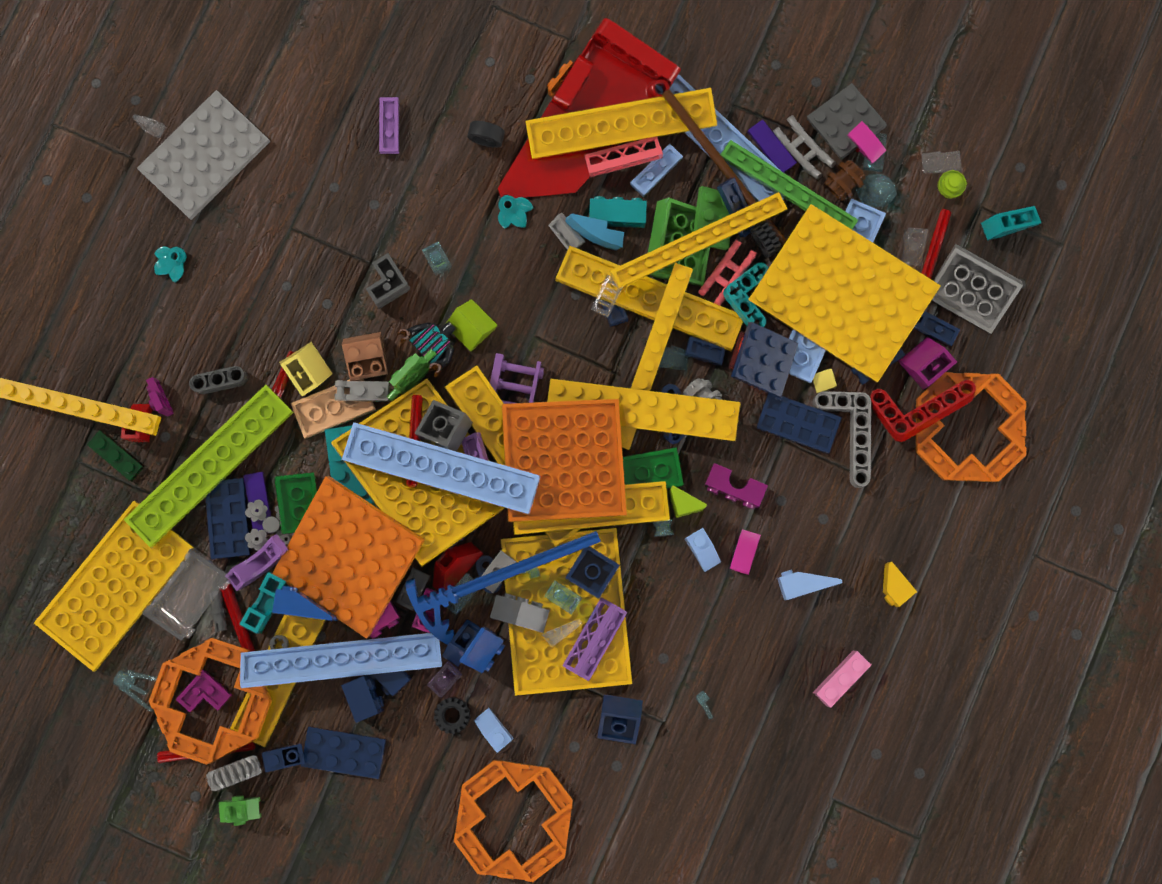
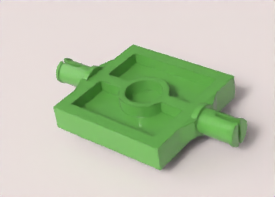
M430 349L424 357H419L416 353L410 356L405 361V365L392 375V379L389 382L394 386V389L386 397L394 401L399 394L406 393L415 387L428 373L429 362L436 353Z

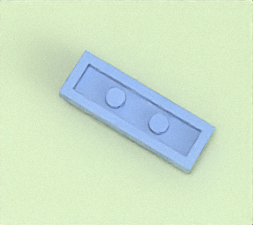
M671 144L662 150V159L651 161L630 182V185L643 197L682 160L683 156Z

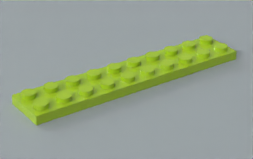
M265 385L123 520L152 548L294 412Z

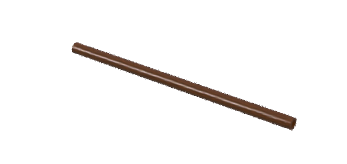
M670 89L662 94L664 99L727 179L735 177L747 205L750 206L757 201ZM770 218L765 220L769 227L771 226L772 230L775 231V235L779 238L778 241L781 242L783 247L787 239Z

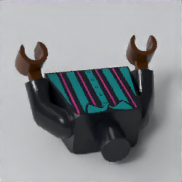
M449 321L442 328L436 323L427 322L408 329H400L396 336L403 335L405 337L400 340L401 343L406 342L409 337L411 344L423 356L430 349L436 353L430 360L428 372L436 370L434 377H438L440 370H443L452 361L455 343L449 336L456 328Z

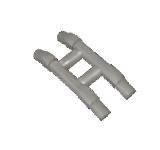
M791 115L787 118V121L798 135L794 141L791 142L779 127L774 129L773 132L809 175L819 180L822 177V173L809 161L817 155L830 168H833L836 162L814 142L795 117ZM803 142L811 149L804 156L796 149Z

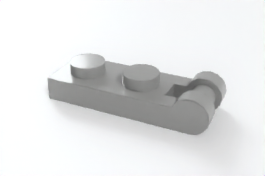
M335 381V387H337L335 401L389 402V399L386 397L389 395V382ZM344 388H350V394H344Z

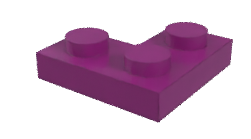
M154 377L147 379L148 386L146 388L151 399L149 404L153 411L156 410L159 414L161 413L167 417L174 414L159 380Z
M203 669L201 675H197L176 701L191 713L205 699L218 711L233 695Z

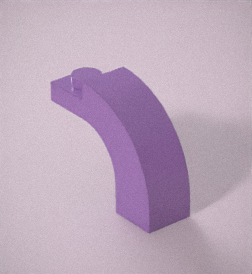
M277 534L272 536L258 552L234 566L228 572L226 577L236 591L261 577L279 562L281 556L288 550L284 541Z

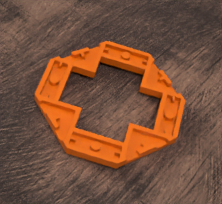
M945 372L916 399V408L961 381L970 380L976 386L974 397L985 389L1010 415L997 428L1010 443L986 466L973 454H970L957 466L931 439L945 426L939 420L916 434V453L942 480L999 482L1026 456V401L1000 374ZM962 390L965 394L971 393L969 390ZM916 418V423L922 422L920 419Z
M210 638L201 645L193 647L162 664L149 703L155 711L156 720L162 734L166 737L170 752L203 764H210L259 738L272 699L266 686L241 688L240 671L234 688L250 693L251 697L238 731L220 726L213 744L180 733L187 713L170 708L183 670L200 676L207 657L240 668L241 653L250 652V650Z
M493 760L462 784L454 842L477 874L534 882L565 858L573 799L549 767ZM504 777L509 780L517 793L534 781L556 811L554 815L541 824L553 841L523 864L519 862L511 849H508L497 859L493 860L471 830L473 826L486 817L475 800Z

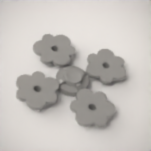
M256 500L254 503L249 502L248 508L245 511V515L251 518L253 522L264 520L262 524L264 530L252 529L251 533L246 534L245 540L248 542V547H254L256 551H259L268 541L265 538L266 532L270 534L276 533L287 547L294 533L282 535L281 530H279L280 517L278 505L275 507L276 517L270 516L266 518L265 512L268 508L263 505L261 500Z

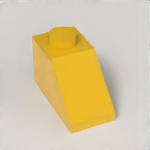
M893 562L885 564L883 593L886 596L884 598L890 606L900 607L917 591Z

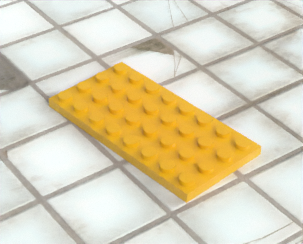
M135 500L34 622L36 626L93 672L100 667L195 549V547L172 529L152 548L149 547L123 520L139 505Z

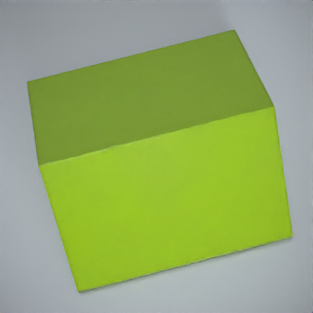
M472 299L457 307L448 319L456 328L452 334L470 352L498 327Z
M672 486L669 490L676 518L700 512L707 506L704 502L675 486Z

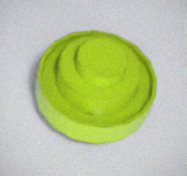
M949 170L942 174L937 185L939 192L944 197L952 199L959 197L965 191L967 183L964 175L959 171Z

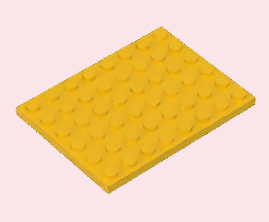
M810 204L748 300L878 383L941 285Z
M425 379L359 424L409 438L413 395H422L423 397L422 419L433 400L445 405L447 404L429 380ZM351 429L331 442L341 458ZM461 443L457 452L465 454ZM344 461L381 511L425 539L415 557L421 567L505 509V507L422 483H418L417 487L414 488L407 487L405 478Z
M616 528L576 532L559 544L562 545L597 531L601 542L590 547L620 565ZM547 535L501 539L502 551L516 562L555 547ZM583 549L505 579V591L507 594L516 596V600L518 597L528 599V604H531L532 601L542 603V608L550 610L543 633L508 623L515 696L632 684L626 617L589 681L562 666L600 598L625 610L620 566L599 599L566 579L567 574ZM604 605L601 615L606 613L609 608L608 605ZM598 623L593 624L592 632L596 631ZM588 640L583 642L582 650L587 647ZM578 657L574 658L570 665L571 667L575 668L578 663Z

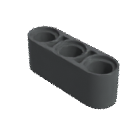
M238 366L194 375L189 381V386L198 394L213 393L245 385L248 381V374ZM237 372H241V378L234 380V375ZM222 376L223 381L216 385V378ZM203 380V387L197 389V383Z

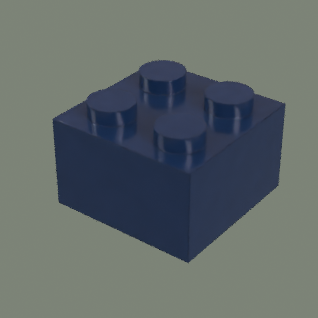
M589 546L582 550L567 574L566 579L599 599L620 565Z
M369 675L341 685L356 723L383 712L382 707H385L381 696H377L375 690L377 689L376 681L372 680Z

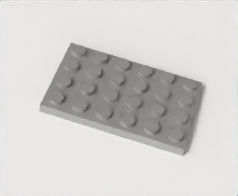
M216 90L137 169L192 220L270 143V140Z

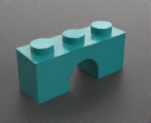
M268 572L259 588L260 594L257 600L247 609L239 625L256 634L262 633L273 614L276 589L282 590V586H288L286 584L287 581L272 572Z

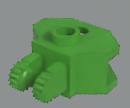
M244 795L233 796L230 800L220 801V822H233L234 826L246 824L248 820L261 818V813H259L260 797L244 798Z

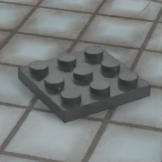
M852 83L807 116V120L840 160L858 148L847 135L861 121L867 125L874 135L887 126L886 122Z

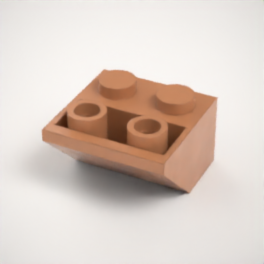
M381 332L343 339L342 348L350 381L388 374Z

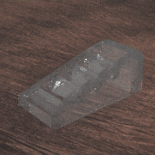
M136 114L133 116L135 122L145 132L161 138L166 125L153 118Z
M607 275L591 310L607 318L622 288H619L616 291L607 287L608 283L617 287L613 278ZM607 290L615 294L614 298L605 294L604 291ZM601 297L612 301L611 304L600 300ZM598 303L608 307V310L597 307Z
M580 619L545 632L542 636L551 647H554L581 626L582 621Z

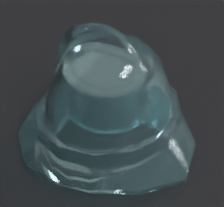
M869 174L863 181L864 186L861 189L856 187L858 198L864 204L872 207H883L891 203L897 195L895 184H893L889 177L883 174Z

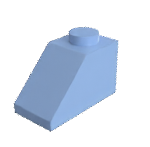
M703 528L685 538L704 572L721 563L711 540Z
M490 708L474 719L479 730L496 752H499L513 740L511 734Z

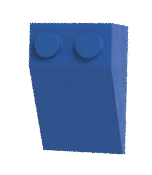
M282 586V590L276 589L272 613L338 621L335 615L302 592H298L296 587Z
M482 627L460 659V662L480 673H483L485 670L489 671L494 664L492 659L495 654L500 655L505 648L503 644L505 640L487 627Z

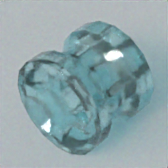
M672 519L653 522V526L656 528L655 537L674 535L671 529Z

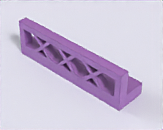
M600 598L562 666L589 681L627 612L617 605ZM604 605H608L609 608L606 613L601 615ZM598 623L596 631L592 632L593 624ZM588 640L587 647L582 650L583 642ZM578 657V663L575 668L571 667L570 665L574 658Z

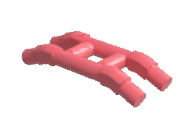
M735 239L698 293L704 296L715 281L726 288L745 273L758 253L751 249L742 264L738 266L731 259L742 242ZM726 266L735 272L730 281L720 276ZM724 289L716 298L714 304L721 306L725 301Z

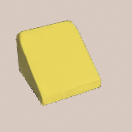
M832 369L816 373L813 378L816 393L837 387Z

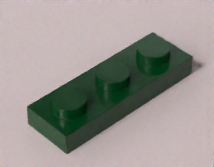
M101 430L87 444L131 482L144 468L142 464Z

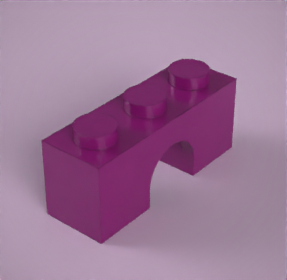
M715 463L712 465L704 485L708 488V492L718 495V492L726 495L725 498L732 502L739 500L743 502V506L749 509L760 507L768 485L749 478L744 488L736 489L732 487L729 481L732 470Z

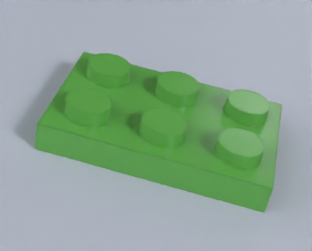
M704 186L699 187L694 231L729 215L718 190ZM730 237L709 247L728 250Z

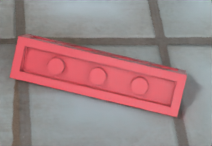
M652 137L584 156L591 178L662 159L663 153L658 137ZM655 142L656 148L644 150L647 143ZM634 147L639 150L635 154H625L628 148ZM613 152L621 155L620 158L607 159L610 153ZM598 157L603 161L601 163L591 165L589 159Z

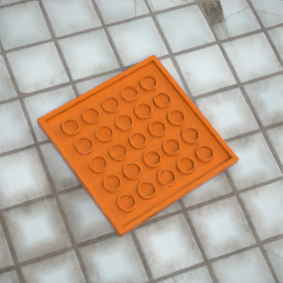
M619 399L502 404L505 466L541 476L530 514L508 509V522L627 515Z
M328 475L325 476L287 545V552L281 556L273 574L286 580V584L290 587L298 588V592H302L335 615L338 620L367 639L373 632L425 539Z

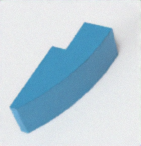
M570 214L566 217L565 222L589 241L615 251L623 247L624 232L607 229V221L576 214Z

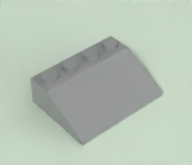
M955 244L934 279V282L941 285L932 301L983 330L992 333L1022 288L1023 283L1018 278Z

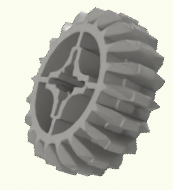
M253 755L210 771L206 775L208 785L212 791H217L257 776L261 773L260 762L257 756Z

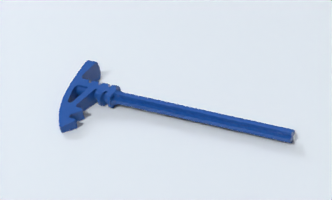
M597 531L456 587L450 584L447 586L448 590L440 588L438 594L432 591L430 592V597L427 595L418 597L415 578L406 581V591L416 614L426 629L441 642L448 645L454 636V630L447 631L449 619L441 620L440 605L448 607L450 601L456 604L460 597L599 543L601 540ZM434 609V622L430 620L425 611Z

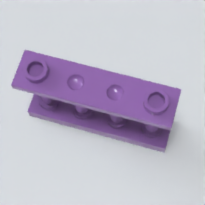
M496 353L490 385L496 393L498 390L507 389L531 394L529 403H534L538 381L543 378L544 368L541 367L542 365L539 361H537L536 368L507 363L504 360L503 354ZM508 370L533 375V385L531 387L503 381V379H500L501 373ZM502 400V402H503L504 404H513V403H514V402H509V401H504V400Z

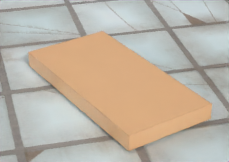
M332 386L292 402L291 406L303 437L307 439L324 432L326 429H332L376 411L374 403L372 401H335L337 387ZM344 388V394H350V388Z

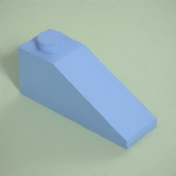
M792 570L782 572V577L777 578L784 600L842 583V579L802 572L793 573Z

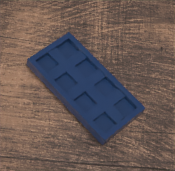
M768 393L756 429L829 454L841 417L783 396L776 397Z
M244 478L223 480L206 496L211 559L251 555V548L248 547V542L245 540L246 534L249 533L248 517L245 515L247 501Z
M309 726L303 752L305 763L301 764V767L379 779L386 739Z

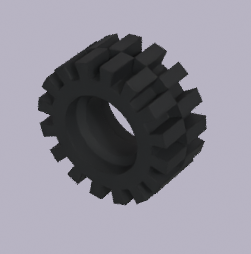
M766 221L750 229L755 245L758 246V249L761 250L765 257L769 258L782 249L781 242L778 241L779 238Z
M446 698L437 705L434 711L436 726L447 734L460 732L469 723L470 709L467 707L466 702L464 703L460 698ZM456 708L459 711L460 718L456 723H449L445 719L447 709Z

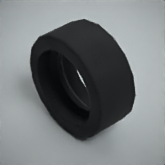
M472 121L467 137L479 145L498 148L502 146L505 131L501 127L489 122Z

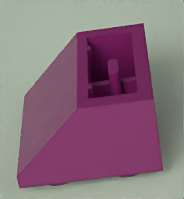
M928 337L898 361L923 390L957 363L945 347Z

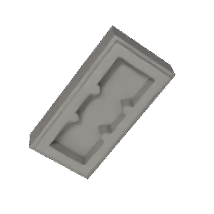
M563 213L558 214L548 226L567 250L569 246L579 249L585 242L584 239L565 222L566 217Z
M500 550L482 576L514 564L516 561ZM502 581L485 588L494 593Z

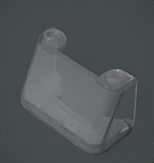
M196 548L189 549L184 556L186 561L180 563V566L158 596L154 598L151 605H148L142 613L181 641L185 637L189 639L196 630L193 627L219 591L221 589L225 590L231 583L229 580L230 575Z

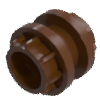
M847 160L845 163L840 162L837 165L840 171L836 174L830 172L827 175L828 179L825 181L827 189L838 200L850 199L853 196L851 190L854 187L861 189L864 186L863 181L866 179V176L851 160Z

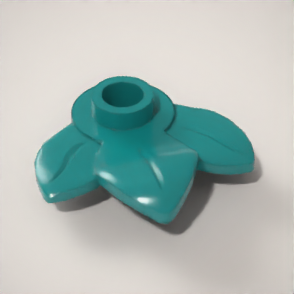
M505 195L498 202L500 209L498 221L504 229L511 223L517 227L525 228L527 224L525 212L532 210L533 205L526 198H514L513 196ZM506 201L511 202L510 208L504 206Z
M163 246L158 248L154 253L159 259L154 266L155 274H169L171 280L177 282L184 273L185 251L180 247L169 248ZM175 253L178 255L176 260L174 258Z

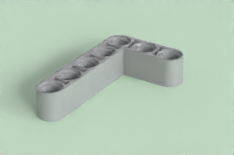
M824 391L818 393L812 401L814 408L827 412H850V483L855 488H862L871 479V398L866 393ZM819 397H823L826 399V406H822L818 403ZM843 398L846 405L840 406L837 403V399ZM857 398L864 400V407L857 405ZM857 417L864 419V426L857 424ZM857 436L864 438V445H859L856 442ZM857 455L864 457L863 464H859L856 461ZM857 474L863 475L864 482L862 484L857 482Z

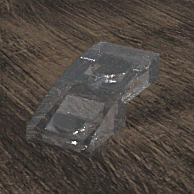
M938 151L921 154L923 173H945L949 170L962 171L960 151L946 153Z

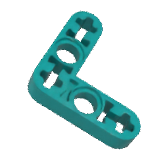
M764 263L754 265L730 283L723 292L726 301L746 326L748 322L756 320L760 322L758 325L762 327L766 325L764 315L754 303L748 300L749 296L746 294L760 283L769 269ZM762 270V274L756 278L753 276L757 271ZM743 278H747L750 280V287H746L743 285ZM737 287L740 289L735 294H730ZM741 303H745L748 305V312H744L741 310Z

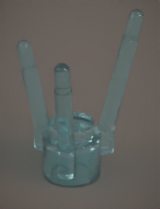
M120 670L115 676L113 684L151 712L152 708L129 689L131 688L138 693L146 695V691L133 685L135 679L132 677L154 681L157 680V677L136 673L131 670L127 672Z

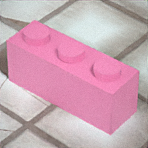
M852 651L813 693L827 707L831 708L871 664L858 651Z

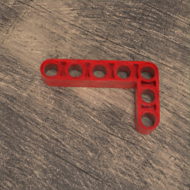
M970 380L961 381L905 415L901 413L886 391L876 389L871 393V409L895 441L903 442L970 403L974 398L976 386ZM962 390H969L971 393L965 394ZM880 398L883 402L877 403L874 400ZM951 399L954 403H947L945 400ZM936 409L938 412L931 413L929 410ZM887 413H891L894 415V417L889 418L885 415ZM918 418L922 422L915 423L913 419ZM903 428L905 432L900 433L896 429Z

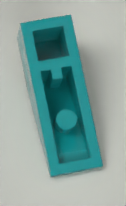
M1035 206L996 214L983 221L981 225L987 240H991L1039 225L1041 220Z

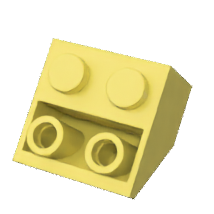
M312 342L279 362L301 396L318 387L333 374Z

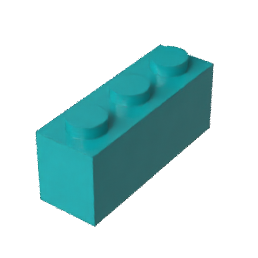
M596 196L594 199L590 198L589 217L607 221V226L645 228L647 201H643L641 198L624 200L622 197L605 199V197Z

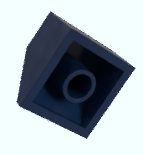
M604 695L597 738L636 744L643 700Z

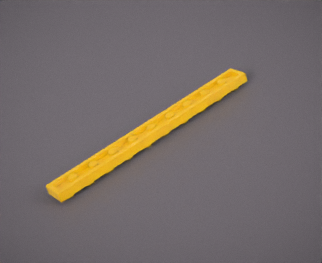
M778 192L610 271V274L617 288H622L786 211L787 207Z
M678 263L674 264L631 389L651 390L693 271L692 268ZM621 427L622 448L630 450L636 428Z
M0 378V398L155 436L157 434L161 421L160 416Z

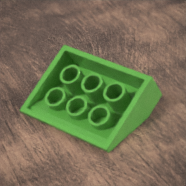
M672 198L657 201L648 253L694 231L696 207ZM710 247L675 262L693 269L688 284L703 286ZM675 263L649 275L669 280Z

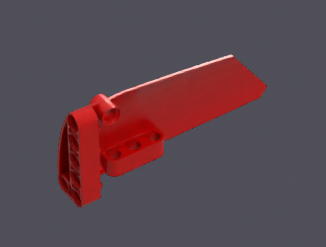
M604 18L581 55L574 62L541 118L663 97L662 94L656 92V85L661 86L664 93L670 89L681 69L610 19ZM527 139L498 186L500 197L510 195L514 198L576 193L590 177L584 155L616 147L619 144L532 159L529 139ZM598 157L589 159L591 165L598 164L603 161Z

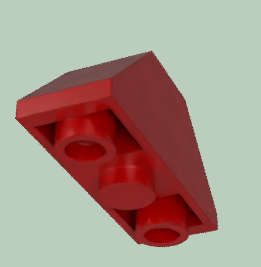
M471 542L447 549L435 562L433 587L438 592L440 588L448 590L447 586L450 584L455 587L483 553Z

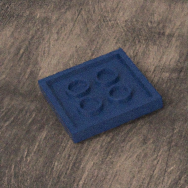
M748 322L731 377L773 396L782 397L798 343L756 323Z

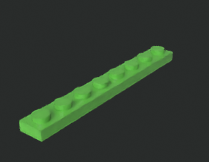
M732 140L729 141L721 153L726 162L772 191L779 192L782 197L804 211H807L810 204L850 229H853L858 222V219Z

